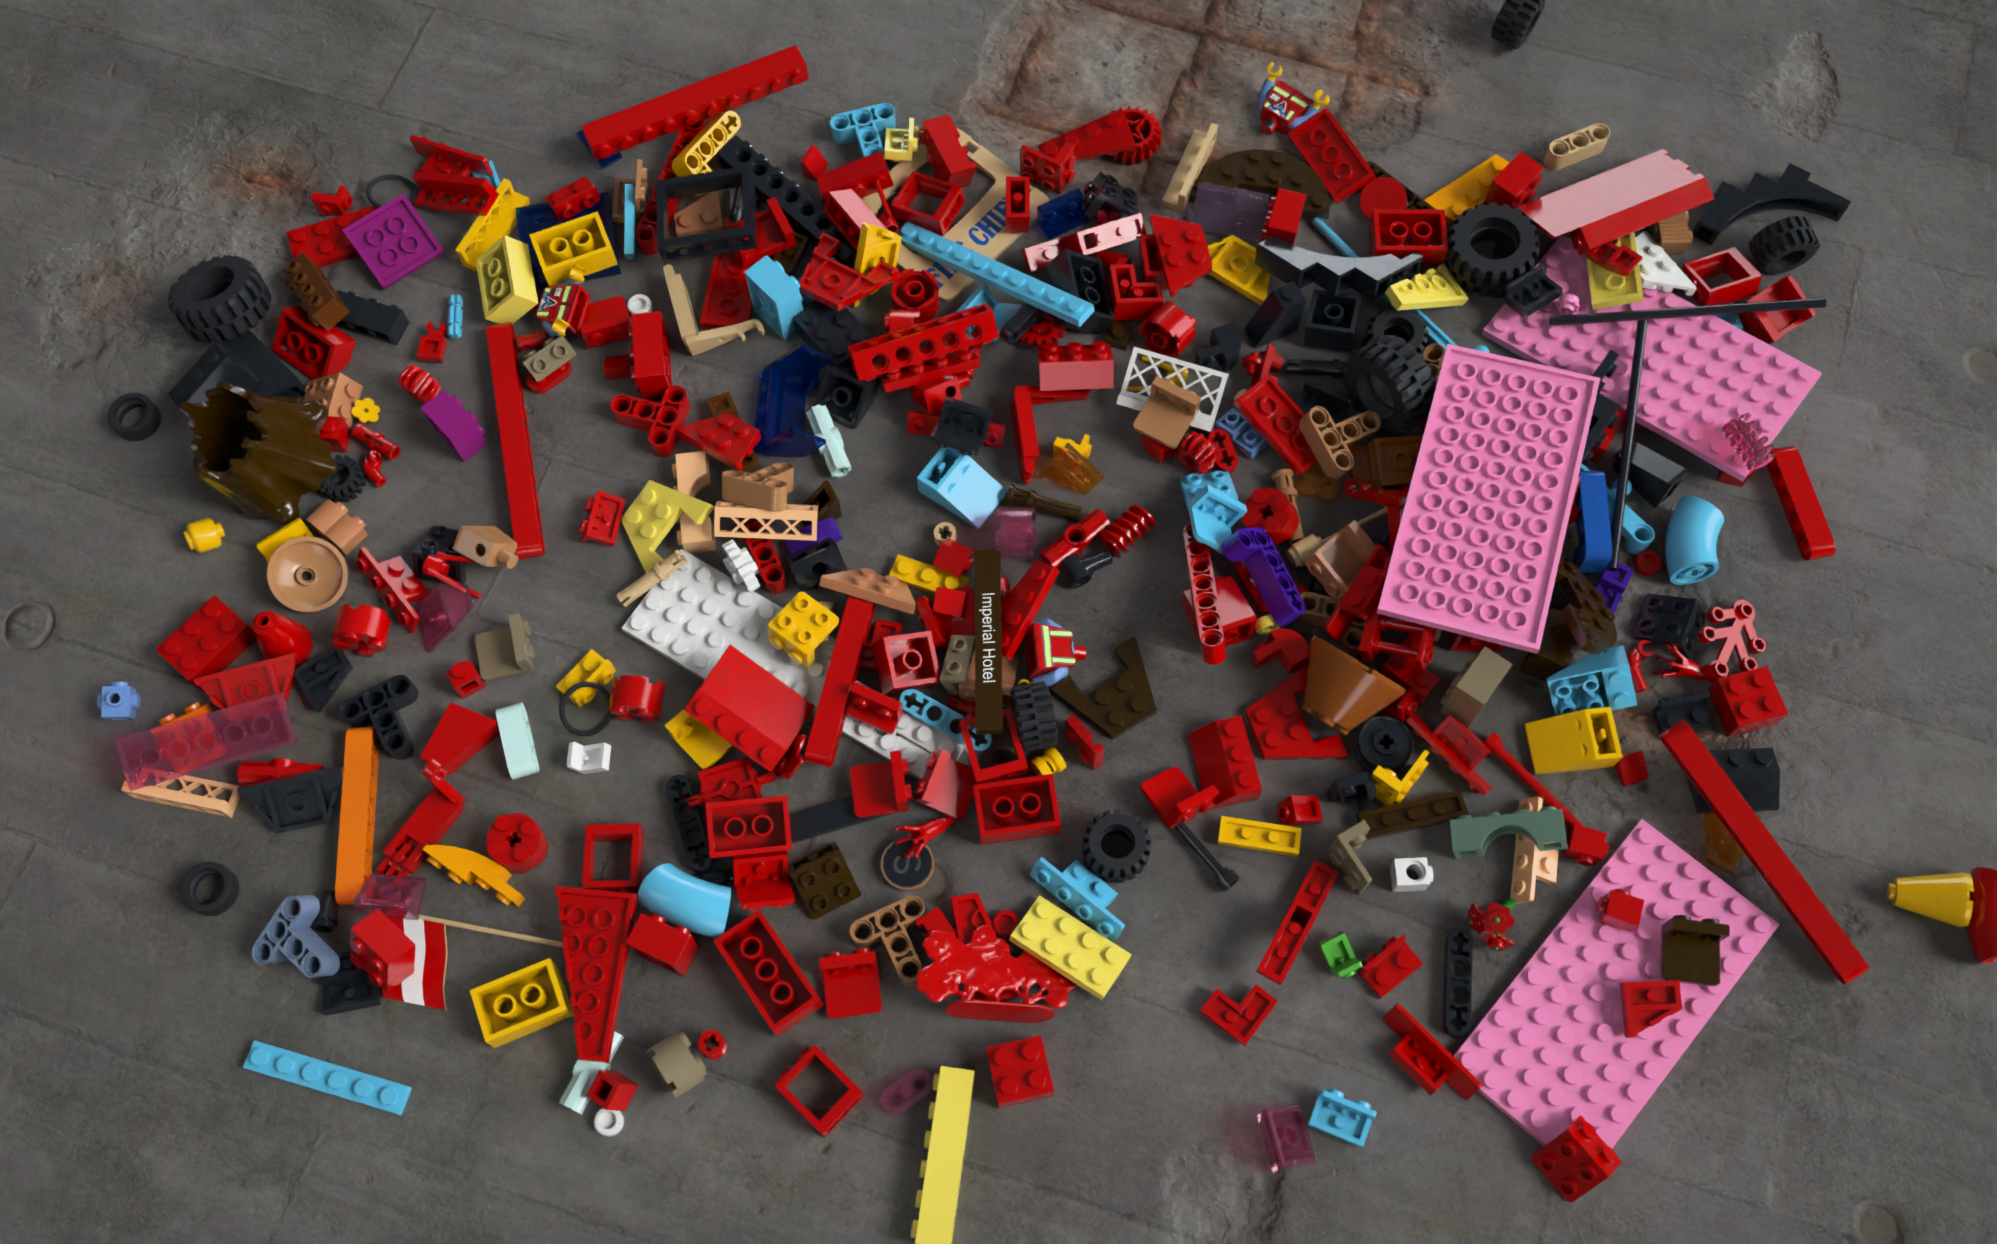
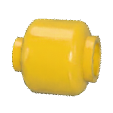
M209 517L187 524V531L183 532L189 549H195L197 553H204L221 547V538L225 537L221 523L215 524Z

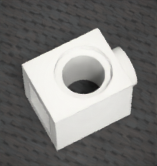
M1427 857L1394 859L1389 865L1392 892L1425 891L1430 882H1433L1432 866H1428ZM1406 870H1414L1418 874V880L1410 879L1407 876Z

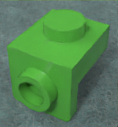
M1340 931L1317 943L1330 973L1338 978L1353 976L1357 972L1356 970L1363 966L1361 960L1355 957L1344 932Z

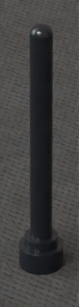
M1180 823L1174 826L1176 831L1216 875V884L1223 892L1236 884L1240 877L1232 869L1223 868L1185 824Z

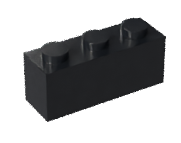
M337 290L338 295L350 312L335 327L396 346L398 345L410 323L403 309L396 305L388 306L373 298H362L354 292L346 293Z

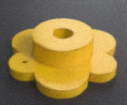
M365 398L363 401H355L351 414L359 418L361 423H366L367 421L375 423L379 419L378 413L380 408L375 405L372 399Z

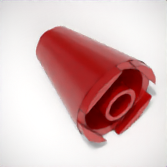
M262 611L254 617L252 628L265 660L296 652L297 661L295 667H297L309 658L313 650L312 633L304 624L272 611Z

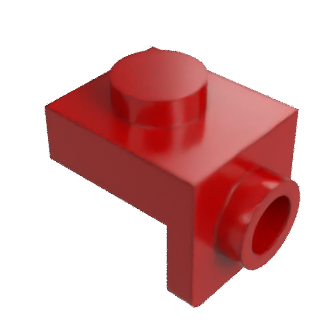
M340 185L336 196L314 192L311 197V201L318 213L324 216L347 214L348 209L352 207L353 203L352 196L346 186Z
M1409 689L1406 694L1377 713L1395 718L1404 723L1407 717L1412 716L1416 711L1415 690Z

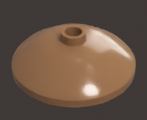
M297 537L283 543L272 554L267 566V582L274 597L282 605L298 612L312 613L330 607L342 596L348 581L347 564L340 551L331 543L316 537ZM304 572L310 573L311 580L304 581L301 574Z

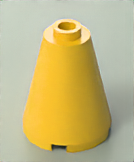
M1964 872L1895 878L1893 883L1888 884L1887 899L1892 900L1893 906L1956 927L1965 928V926L1969 925L1972 915L1973 901H1970L1969 891L1974 892L1971 874Z

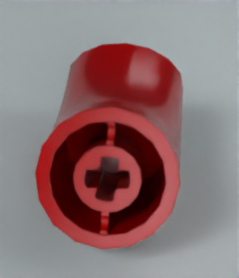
M1976 867L1971 870L1974 892L1969 891L1970 901H1973V909L1969 925L1966 928L1979 965H1984L1997 961V870Z

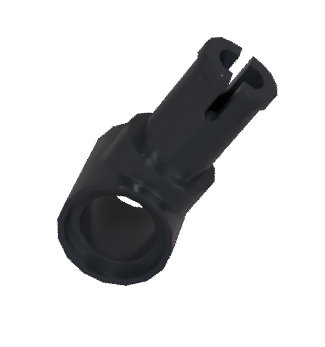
M1106 549L1089 558L1073 555L1065 559L1060 564V568L1071 587L1075 589L1088 583L1094 571L1112 564L1113 560L1111 554Z

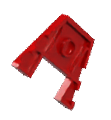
M823 232L820 235L818 247H815L813 251V258L808 263L799 282V291L836 311H840L898 278L899 269L880 261L868 275L861 274L831 259L841 248V242Z
M1308 665L1304 666L1245 710V715L1263 760H1298V758H1313V760L1336 758L1337 760H1344L1348 757L1339 734L1313 742L1294 697L1305 692Z

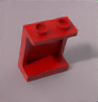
M776 197L766 200L767 210L756 213L757 248L733 252L736 259L740 258L744 266L759 261L766 255L769 257L796 246L794 232ZM728 217L723 218L725 227L722 230L744 227V219L731 223Z
M1789 274L1744 303L1807 298L1799 288L1798 283ZM1811 308L1738 313L1752 336L1767 344H1771L1793 328L1815 316L1816 312Z

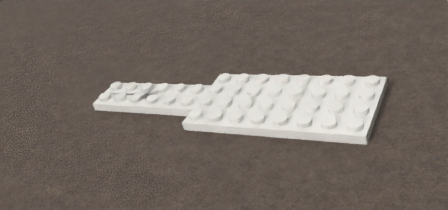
M680 549L681 554L679 556L684 555L687 563L671 573L669 579L660 581L650 589L623 625V632L703 680L727 647L732 645L812 703L815 708L810 715L815 717L836 639L829 636V643L822 644L821 642L814 650L815 662L808 669L802 664L794 663L785 651L775 649L768 640L767 625L783 608L754 591L749 593L746 586L742 584L737 585L734 579ZM904 709V714L894 733L884 736L878 735L874 727L846 716L842 734L887 761H891V751L900 750L902 759H907L909 774L919 780L924 776L926 771L925 763L930 753L943 749L951 753L950 758L957 761L965 749L962 742L915 717Z

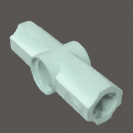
M826 405L811 407L806 414L814 432L813 436L820 455H823L831 476L843 477L852 469L844 451L840 432L837 427H834Z
M614 1031L609 1064L577 1060L573 1069L574 1076L560 1099V1104L582 1115L590 1101L586 1094L599 1070L610 1071V1062L624 1038L622 1035Z

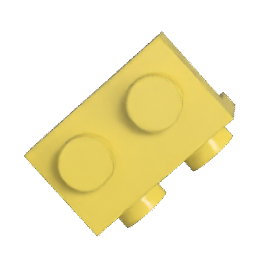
M909 118V129L886 128L884 159L894 162L902 160L912 161V153L917 152L918 126H914V118Z

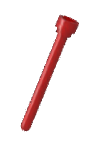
M1493 732L1483 742L1491 750L1490 754L1492 756L1495 754L1538 797H1541L1549 807L1562 809L1564 822L1570 828L1574 824L1583 826L1576 817L1503 748L1504 744L1501 742V737Z

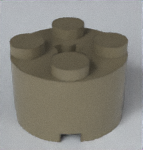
M683 1031L679 1034L674 1032L646 1050L648 1058H652L655 1063L653 1066L669 1093L672 1092L674 1099H677L705 1080L704 1076L707 1075L706 1067L698 1055L693 1057L690 1053L692 1051L690 1048L691 1043Z

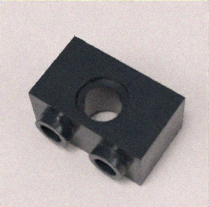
M831 537L785 557L795 584L801 592L818 587L822 575L848 571L839 548ZM822 562L819 569L812 570L814 564Z

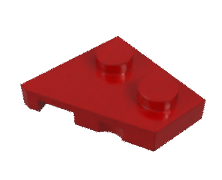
M1074 714L1065 719L1064 735L1071 744L1075 743L1079 748L1078 754L1085 765L1090 764L1093 770L1101 766L1103 763L1104 747L1100 743L1094 744L1090 738L1092 734Z

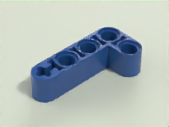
M1579 471L1581 478L1575 498V504L1578 508L1576 523L1579 545L1573 555V564L1582 573L1601 574L1612 557L1605 474L1603 471Z

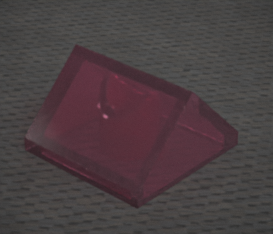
M372 874L353 899V905L366 916L379 909L387 918L418 920L426 887V878Z
M1300 1105L1265 1109L1258 1114V1121L1273 1173L1316 1162Z

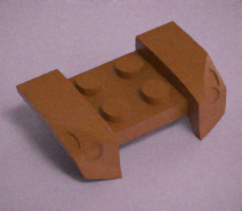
M1423 435L1377 438L1366 445L1348 447L1354 458V465L1349 470L1350 478H1354L1356 481L1355 486L1357 490L1361 491L1360 485L1366 481L1370 482L1371 488L1410 487Z

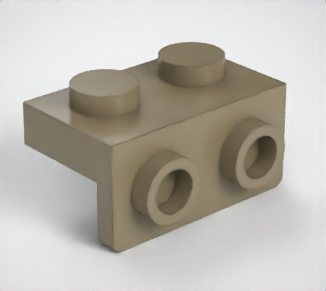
M553 336L542 344L544 346L543 349L538 352L533 350L524 356V362L521 367L526 374L530 373L536 382H540L574 358L576 352L564 337L560 336L556 339Z
M951 635L940 676L941 684L949 695L959 696V683H965L967 680L975 649V636Z

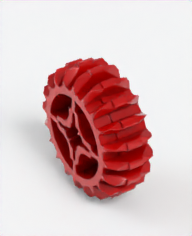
M1128 106L1124 112L1137 151L1118 152L1119 154L1113 155L1114 161L1122 159L1123 164L1126 161H1130L1133 165L1135 160L1142 163L1144 158L1150 160L1152 154H1156L1161 144L1162 130L1159 120H1155L1154 114L1148 115L1147 109L1140 111L1139 106L1136 109H1131ZM1144 133L1148 135L1146 139L1143 138Z

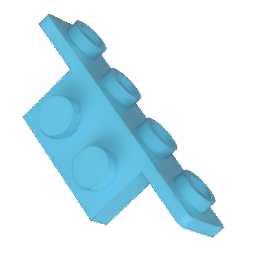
M1043 857L1036 861L1030 876L1102 936L1114 943L1125 925L1106 908L1115 900L1118 893L1077 859L1062 873Z

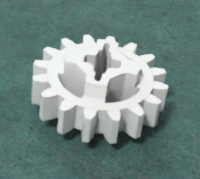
M733 539L723 544L722 548L727 555L723 561L737 585L743 583L749 593L758 589L760 584L755 575L760 572L745 547L739 549Z

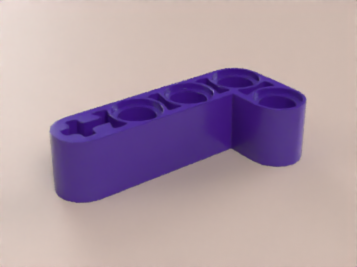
M1259 527L1239 529L1221 544V551L1228 560L1232 562H1245L1272 618L1278 625L1285 627L1305 613V604L1271 537L1264 529Z

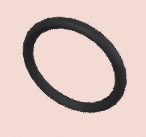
M388 174L379 176L372 180L367 187V199L376 208L382 205L374 201L371 191L375 184L385 179H398L407 183L412 189V197L409 200L411 204H413L417 197V189L414 183L400 175Z
M589 681L580 682L570 687L564 693L559 705V716L564 727L571 733L583 737L601 732L609 724L613 715L608 710L603 723L590 731L577 730L568 723L565 716V704L572 692L579 688L592 687L599 690L605 696L609 707V692L603 686Z

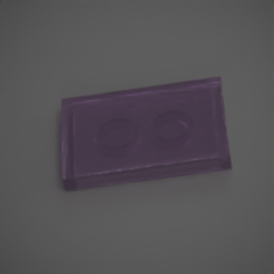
M1199 182L1191 223L1202 225L1203 232L1228 237L1234 235L1239 239L1259 242L1269 194Z

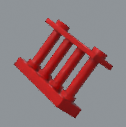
M1386 557L1382 570L1388 572L1391 557ZM1379 598L1367 618L1358 648L1362 660L1373 662L1375 654H1379V652L1415 658L1419 671L1425 672L1427 663L1430 664L1433 658L1432 644L1437 628L1378 614ZM1389 628L1423 635L1419 648L1383 642L1380 638L1382 631Z

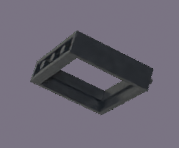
M749 165L656 181L657 249L664 263L757 248L755 181ZM742 187L744 227L669 239L668 199Z

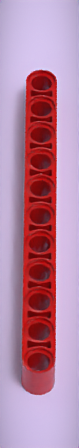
M511 322L486 326L513 537L514 541L517 542L516 554L518 559L524 560L545 555V545L516 337Z
M1680 720L1661 733L1659 738L1837 979L1842 984L1847 985L1870 970L1867 962L1689 724L1684 720Z

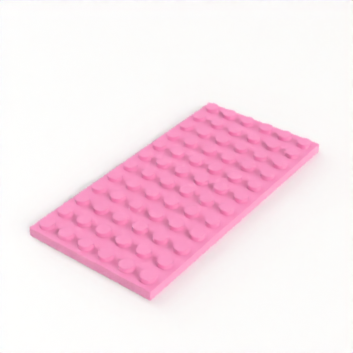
M1564 235L1557 239L1543 256L1540 263L1535 266L1537 267L1542 263L1547 266L1546 276L1563 288L1562 294H1572L1579 298L1578 304L1580 307L1572 315L1696 306L1671 292L1642 288L1644 298L1642 302L1593 310L1586 253L1579 256L1577 250L1572 245L1571 239ZM1558 297L1526 318H1522L1508 305L1504 304L1483 329V336L1529 362L1590 376L1594 374L1610 350L1616 352L1619 356L1614 364L1618 365L1610 379L1607 377L1603 379L1602 382L1606 384L1600 394L1621 405L1619 409L1626 412L1638 320L1550 326V316L1563 315L1558 311V307L1555 306V302L1559 300ZM1714 315L1647 319L1648 324L1635 422L1743 482L1816 384L1822 372Z
M1447 344L1380 598L1378 614L1538 654L1600 382L1599 377Z
M1641 819L1453 1057L1482 1084L1478 1091L1543 1146L1561 1134L1574 1119L1581 1115L1586 1122L1594 1127L1596 1133L1607 1146L1613 1148L1780 924L1649 823ZM1623 889L1630 892V896L1643 899L1644 905L1639 926L1632 932H1628L1598 922L1600 913L1596 912V908L1601 896L1606 895L1610 890ZM1675 915H1687L1691 917V920L1696 921L1717 919L1719 924L1729 925L1730 936L1720 942V983L1712 987L1680 982L1682 1010L1665 1017L1661 1022L1646 1028L1633 1038H1625L1619 982L1667 981L1662 977V925Z

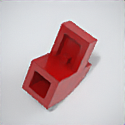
M1275 629L1270 631L1267 642H1263L1254 648L1250 661L1254 668L1257 669L1278 658L1289 675L1308 665L1310 647L1297 632L1290 629Z

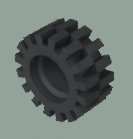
M335 455L336 459L333 461L337 464L338 469L335 474L327 477L322 482L319 489L332 502L335 500L342 503L343 499L347 503L350 502L349 497L357 498L356 492L360 494L363 492L360 486L365 487L366 482L364 479L366 477L353 458L350 459L346 455L343 458L340 455ZM349 473V478L345 483L337 486L332 485L333 479L338 474Z

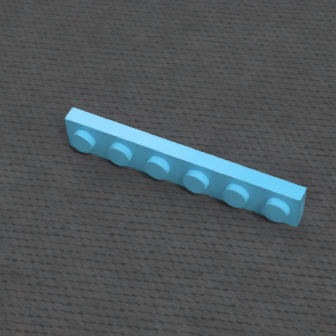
M255 1040L242 1067L400 1116L412 1090L411 1087Z

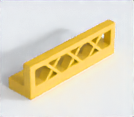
M505 178L496 189L499 195L487 215H479L455 250L462 265L474 271H477L476 259L504 235H510L531 203L529 197L515 192L510 180Z

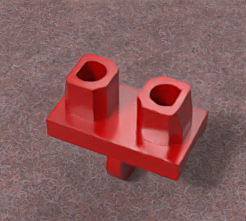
M1268 344L1265 351L1260 353L1252 352L1251 356L1243 358L1242 366L1247 369L1246 374L1252 376L1249 389L1268 374L1278 383V377L1269 373V370L1279 371L1283 364L1284 358L1274 353L1276 346Z

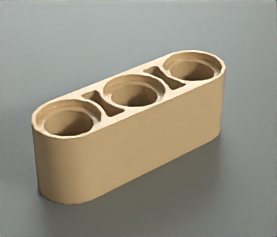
M1597 123L1552 141L1543 159L1545 167L1556 171L1601 153L1610 136L1609 128L1604 124Z

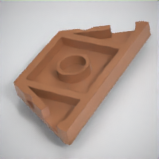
M858 568L821 576L819 586L914 614L916 603L907 583L899 581V578L895 576L875 574L876 572L869 568Z

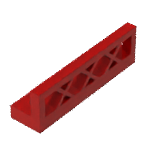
M416 171L412 177L421 188L413 201V205L416 208L486 216L499 195L487 178ZM428 194L434 195L433 197L425 201ZM448 196L451 197L449 200H447V201H445V202H443V203L440 202L441 200L447 198ZM468 198V201L458 205L460 201ZM485 200L481 207L475 206L476 204Z

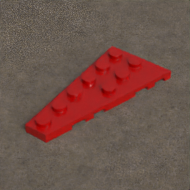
M555 886L559 902V920L561 921L563 932L562 943L567 979L571 991L570 1002L574 1013V1031L578 1059L609 1064L629 951L626 941L633 928L638 895L634 893Z

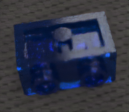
M1079 188L1037 207V224L1048 240L1077 228L1089 220L1088 216L1084 214L1083 194Z

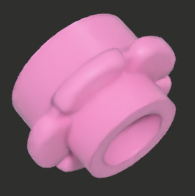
M1562 294L1559 300L1555 302V306L1558 307V311L1561 314L1572 315L1580 307L1578 304L1579 298L1572 294Z

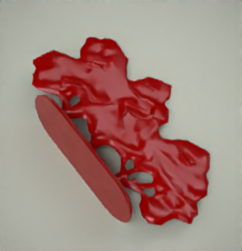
M988 923L972 931L971 942L967 945L958 939L954 933L940 930L932 931L929 934V938L925 939L922 943L927 955L934 960V963L918 971L917 989L924 991L927 997L934 1003L943 1001L949 995L957 994L962 1000L950 1003L945 1010L952 1017L1018 1023L1045 1022L1055 1016V1012L1047 1006L1033 1003L1044 999L1050 1006L1056 1009L1063 1008L1068 1004V993L1077 988V984L1025 950L1018 958L1011 956L1009 944L1002 938H997L996 932ZM959 983L964 984V992L959 990ZM1033 984H1039L1040 989L1037 994L1031 993V997H1028L1029 988ZM1019 986L1025 989L1024 994L1020 992ZM1045 989L1048 990V995L1042 996V992ZM1005 990H1012L1018 993L1023 1001L1022 1003L1000 1002V994ZM975 991H980L993 998V1001L971 999Z

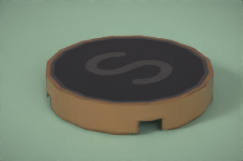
M913 840L905 841L899 845H896L895 841H893L885 849L881 857V871L885 880L892 887L900 891H915L925 886L934 872V857L927 845L920 851L917 859L913 856L916 850L913 851L909 859H906L904 856L914 845Z

